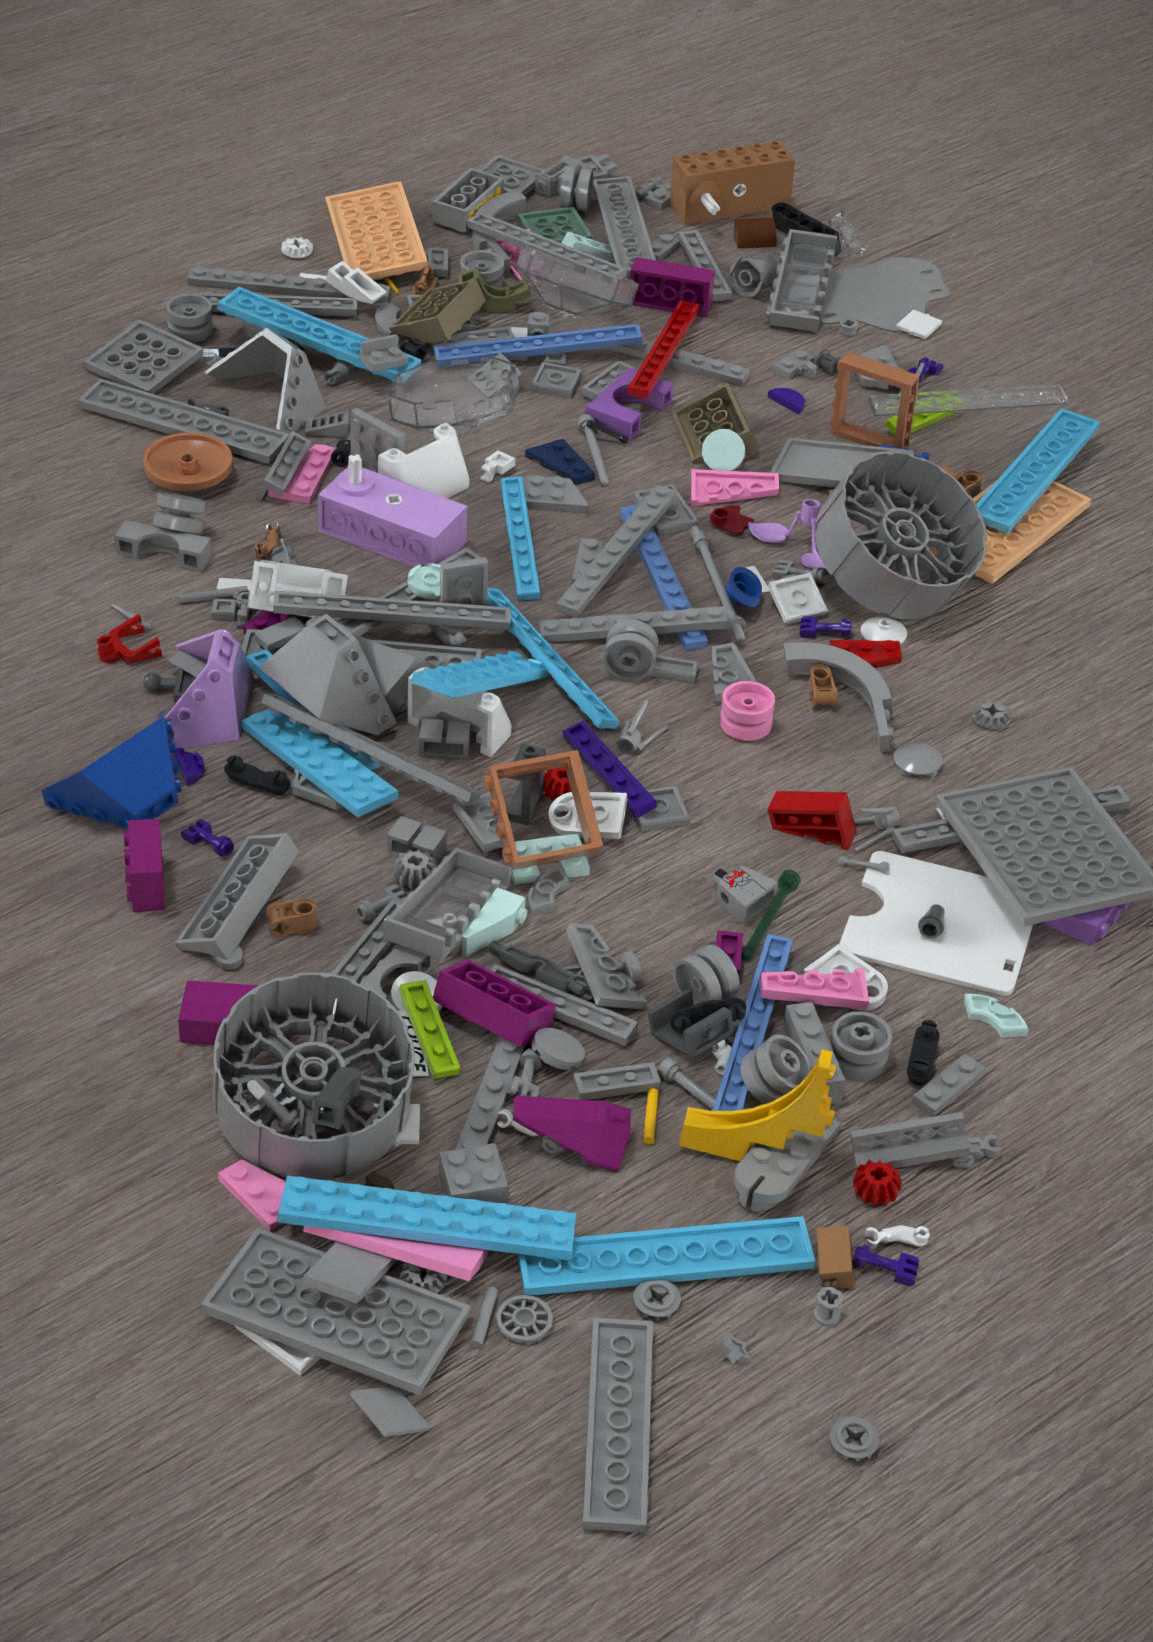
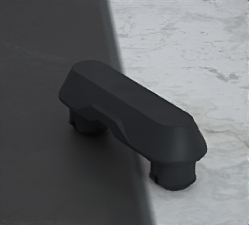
M232 755L227 758L224 771L231 780L275 795H284L291 785L289 778H287V773L284 771L265 772L259 770L256 766L244 763L243 759L239 756Z
M736 997L700 1002L674 1011L670 1018V1025L675 1031L683 1034L684 1030L723 1007L731 1010L732 1020L735 1022L745 1017L746 1004L742 999Z
M924 1020L922 1025L915 1031L907 1067V1075L915 1085L924 1084L930 1079L940 1037L939 1031L936 1029L937 1024L932 1020Z

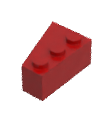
M776 791L767 809L772 829L802 838L804 835L818 838V842L826 844L827 841L841 845V849L849 850L857 833L847 792Z

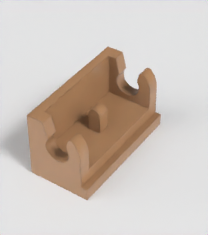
M849 1225L817 1228L820 1279H837L836 1281L825 1282V1287L855 1290Z

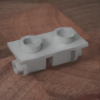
M282 538V546L274 548L271 553L273 562L299 565L295 559L297 556L291 545L287 546Z

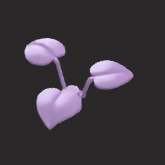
M814 499L803 500L801 512L797 511L796 517L789 529L778 523L754 524L749 522V529L756 538L764 542L778 543L785 541L786 536L791 535L797 522L801 519L802 524L812 526L813 552L803 554L801 562L806 567L812 569L814 567H820L821 570L826 569L816 550L815 531L818 526L816 519L820 510L819 501Z

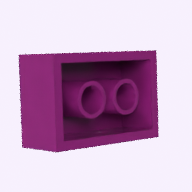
M160 819L128 820L129 831H124V847H129V849H124L125 865L130 866L125 867V882L127 884L131 883V886H126L127 902L132 901L133 912L165 910Z

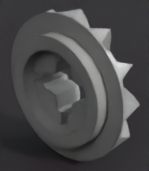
M984 700L982 704H976L975 709H973V719L985 728L1000 729L1010 723V708L1004 707L1003 703L997 704L994 700L990 703Z
M404 1263L400 1272V1280L431 1292L439 1293L446 1285L447 1275L410 1263ZM422 1271L427 1272L424 1282H421L420 1278Z
M666 1280L644 1281L636 1287L633 1301L636 1311L643 1312L645 1318L654 1316L658 1320L664 1316L669 1319L673 1312H678L681 1295L676 1286ZM652 1296L655 1297L657 1300L662 1299V1305L658 1304L656 1301L652 1302Z
M847 1417L833 1425L830 1431L829 1443L833 1445L834 1453L842 1454L844 1460L848 1457L855 1458L858 1463L861 1458L870 1459L871 1455L877 1451L879 1435L876 1428L868 1421L858 1417ZM851 1436L853 1439L859 1438V1445L855 1442L848 1443L849 1437Z

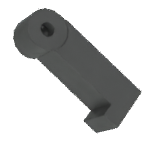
M342 1067L334 1073L314 1099L312 1123L336 1129L342 1127L346 1105L351 1098L359 1095L361 1072L358 1069Z

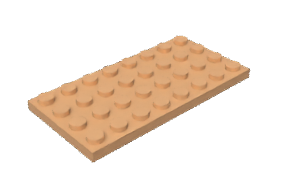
M401 181L325 197L343 262L354 270L358 267L372 280H380L388 276H399L411 271H421L425 266H428V261Z
M1054 481L1009 534L985 525L987 539L985 540V546H987L981 566L973 575L993 584L1090 507L1091 498ZM993 484L973 498L976 504ZM929 547L930 551L938 556L936 548Z

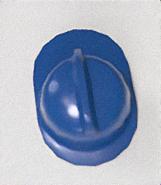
M737 567L731 572L730 579L726 584V592L733 605L756 607L760 602L762 585L757 575L745 567Z

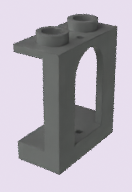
M521 744L513 762L545 756L546 749ZM545 770L507 777L520 781L507 808L509 821L530 825L544 794Z

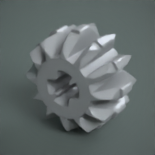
M409 849L407 854L400 853L393 865L395 882L400 883L401 888L409 887L412 891L436 867L435 858L431 857L429 852L421 853L420 849L416 852H412Z

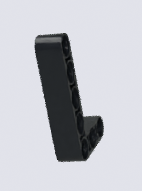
M777 203L772 206V216L777 229L786 234H789V230L792 229L837 236L835 256L841 253L838 231L787 203ZM795 249L792 260L822 265L825 253ZM794 269V272L798 275L809 273V271Z

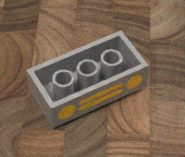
M469 168L432 201V222L466 233L470 229L467 227V220L475 216L478 209L487 201L504 193V178Z

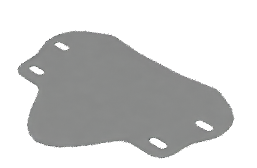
M890 257L869 265L831 273L820 321L835 323L840 322L843 318H852L885 330L904 332L897 329L896 325L912 310L925 314L927 302L947 297L950 291L942 281L941 271L934 264L916 258ZM922 271H933V273L921 274ZM821 274L804 276L796 280L785 292L787 299L798 302V299L810 298L809 301L801 303L814 304ZM938 289L942 291L936 294L929 293L930 291ZM832 313L836 314L835 317H830V318H825V317H824V315H827V314H832Z

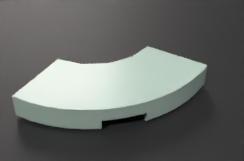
M965 994L964 1003L969 1020H980L990 1024L997 1030L1001 1038L1026 1037L1029 1030L1025 1021L1013 1008L1008 1009L997 1003V999L989 996Z

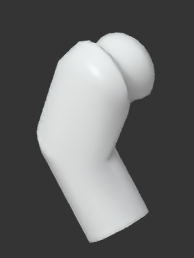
M725 1039L712 1046V1053L718 1060L715 1065V1071L720 1075H724L732 1049L726 1044Z

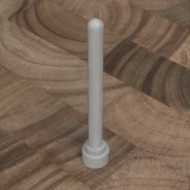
M585 414L579 417L578 426L580 431L586 434L602 486H607L609 480L595 438V428H588L586 425L588 420H593L594 423L595 420L592 415Z
M667 1057L658 1067V1075L666 1081H676L713 1110L716 1098L682 1073L679 1062L672 1057Z

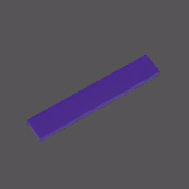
M583 720L562 731L566 741L574 750H578L583 760L613 793H627L628 801L626 808L635 818L658 807L656 800Z

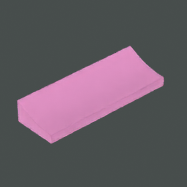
M304 1226V1232L466 1281H470L485 1263L489 1250Z

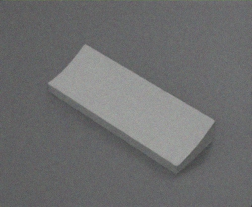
M288 833L247 836L175 942L180 951L202 952L226 960L230 958L299 853Z

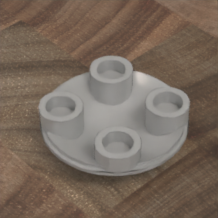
M910 742L899 746L895 750L894 761L899 767L898 772L901 775L909 776L913 774L935 777L942 765V756L937 749L928 744Z

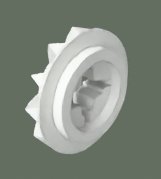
M302 237L288 238L282 242L281 251L284 255L291 258H303L313 252V244L308 239H303Z

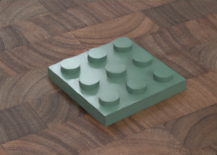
M574 207L518 214V222L523 229H530L531 232L556 242L562 243L567 232L592 239L591 233Z

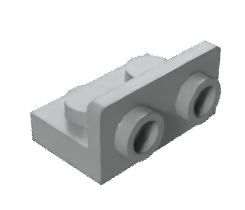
M394 334L362 341L359 360L372 372L408 365L409 357L398 348L399 337Z

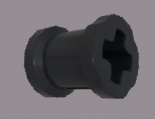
M405 338L399 346L402 352L419 358L421 361L427 353L425 346L415 344L411 338Z
M341 439L336 445L337 449L331 453V461L336 466L345 467L348 465V457L351 455V441Z

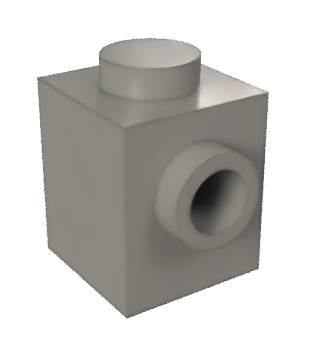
M541 312L529 313L528 336L549 334L550 314Z

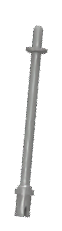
M698 525L693 526L690 534L694 540V549L702 554L723 606H726L728 628L726 630L729 634L735 635L738 642H743L745 640L743 631L746 628V622L735 613L709 550L711 548L710 538L706 536L702 526L699 525V529Z

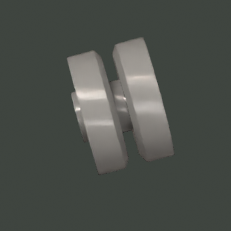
M565 166L560 187V208L573 207L576 199L578 211H589L594 178L592 168H582L578 177V171L575 166Z
M477 250L466 253L461 257V274L477 268L487 284L493 287H503L504 260L500 255L491 251Z
M181 294L167 302V331L191 343L204 341L212 335V304L206 297L198 294Z
M157 493L155 504L160 508L169 510V512H155L152 521L153 525L185 533H202L203 521L198 517L190 516V514L201 515L205 513L207 501L172 493Z
M628 619L613 625L607 634L603 662L606 669L613 676L622 680L635 681L648 676L655 666L658 648L656 632L648 624L639 620Z
M715 945L701 947L692 955H687L677 961L673 967V980L678 993L688 988L692 990L694 1005L709 1000L730 998L738 994L740 983L736 968L729 956Z
M851 1012L837 1019L832 1028L830 1045L844 1078L854 1081H869L883 1074L888 1065L892 1032L883 1019L867 1012Z
M773 1035L759 1047H756L742 1058L740 1066L742 1079L747 1089L763 1104L773 1102L792 1091L812 1070L810 1061L798 1043L784 1035Z

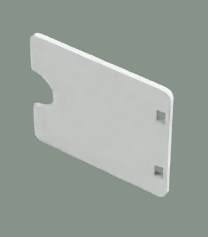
M884 851L874 852L869 862L878 864L888 862L890 869L887 872H881L877 868L867 867L862 880V887L878 894L883 901V907L877 913L869 916L850 915L839 945L862 961L1001 996L1011 995L1016 985L1033 925L1023 926L989 877ZM932 905H941L945 910L944 931L937 938L927 939L919 931V920ZM1005 964L1014 965L1013 971L1004 970Z

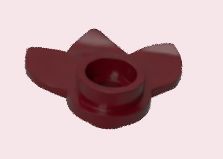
M739 505L716 508L710 515V522L713 525L733 534L744 533V529L749 528V522L754 523V519L740 514Z

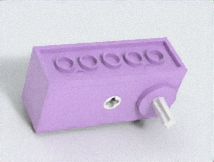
M356 454L355 456L350 455L348 457V467L318 494V529L321 533L412 567L417 565L427 566L430 563L438 564L456 554L467 543L468 506L362 467L360 455Z

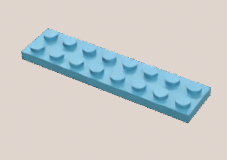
M508 651V654H497L493 657L485 656L483 659L474 658L473 661H461L459 664L449 663V666H437L434 669L424 668V671L413 673L411 682L448 697L457 698L546 678L549 672L542 666L541 661L536 659L527 660L521 658L522 654Z
M268 709L241 720V728L292 768L297 769L300 774L356 817H360L398 799L397 789L323 734L310 731L309 725L293 723L288 720V715L284 713L278 715Z

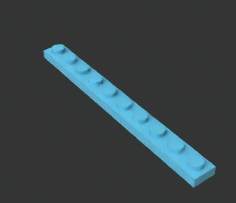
M488 588L487 606L510 607L511 624L508 631L520 640L519 643L530 651L534 659L542 662V666L555 679V683L562 687L568 693L567 696L578 704L580 711L588 715L595 727L599 729H616L620 722L618 718L499 589Z

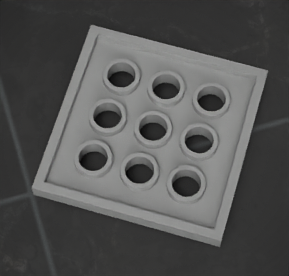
M139 319L84 361V367L118 384L154 394L204 355V351L200 346Z

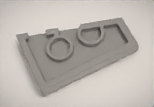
M734 643L712 647L711 662L714 702L721 701L725 688L739 681L757 682Z
M490 792L481 794L478 802L463 804L457 801L453 803L454 812L484 853L504 847L502 839L498 838L496 832V824H498L496 814L493 815L490 809V800L492 799Z

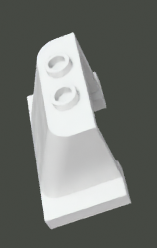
M254 561L247 607L273 611L275 590L345 596L348 575L334 573L326 569L280 562Z

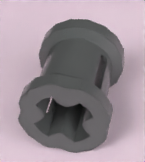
M822 350L816 358V366L819 368L824 367L831 375L838 374L837 364L841 358H835L828 350Z

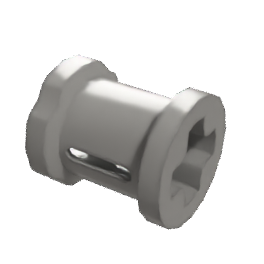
M824 1287L816 1296L818 1306L814 1310V1318L820 1325L833 1326L840 1320L839 1307L843 1303V1295L834 1287Z

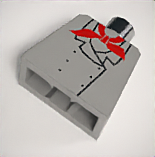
M745 866L738 867L730 874L723 869H718L713 875V882L718 884L717 902L741 924H745L775 901L777 882Z

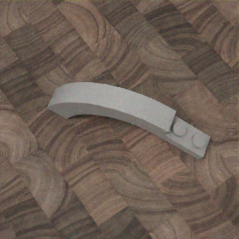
M519 189L500 194L483 204L476 214L481 212L506 222L517 218L518 214L526 213V197ZM472 229L473 250L491 251L500 255L504 260L503 277L510 276L511 258L494 238Z
M809 642L784 643L788 677L810 675V670L815 665L828 666L832 671L833 679L852 687L866 700L874 717L880 752H889L890 741H894L892 726H887L890 723V715H893L892 698L881 675L864 659L841 648Z

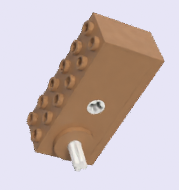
M770 141L763 144L754 143L750 146H736L730 149H717L710 152L702 151L697 154H683L673 157L670 206L683 224L771 211L772 206L777 203H787L790 205L795 159L780 141Z

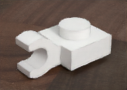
M496 451L485 459V464L481 467L485 474L480 479L490 482L496 473L504 474L515 466L516 458Z

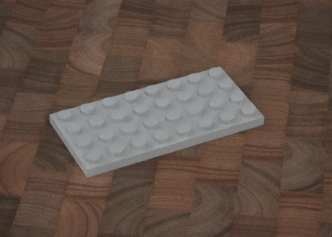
M258 1227L201 1303V1313L418 1395L421 1394L468 1319L471 1306L385 1274L358 1304L304 1286V1275L325 1252Z

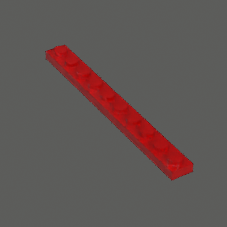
M680 300L629 384L627 394L634 395V397L639 399L649 398L699 313L700 304Z

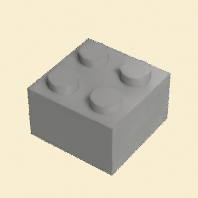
M495 1143L439 1152V1177L445 1196L508 1204V1183Z

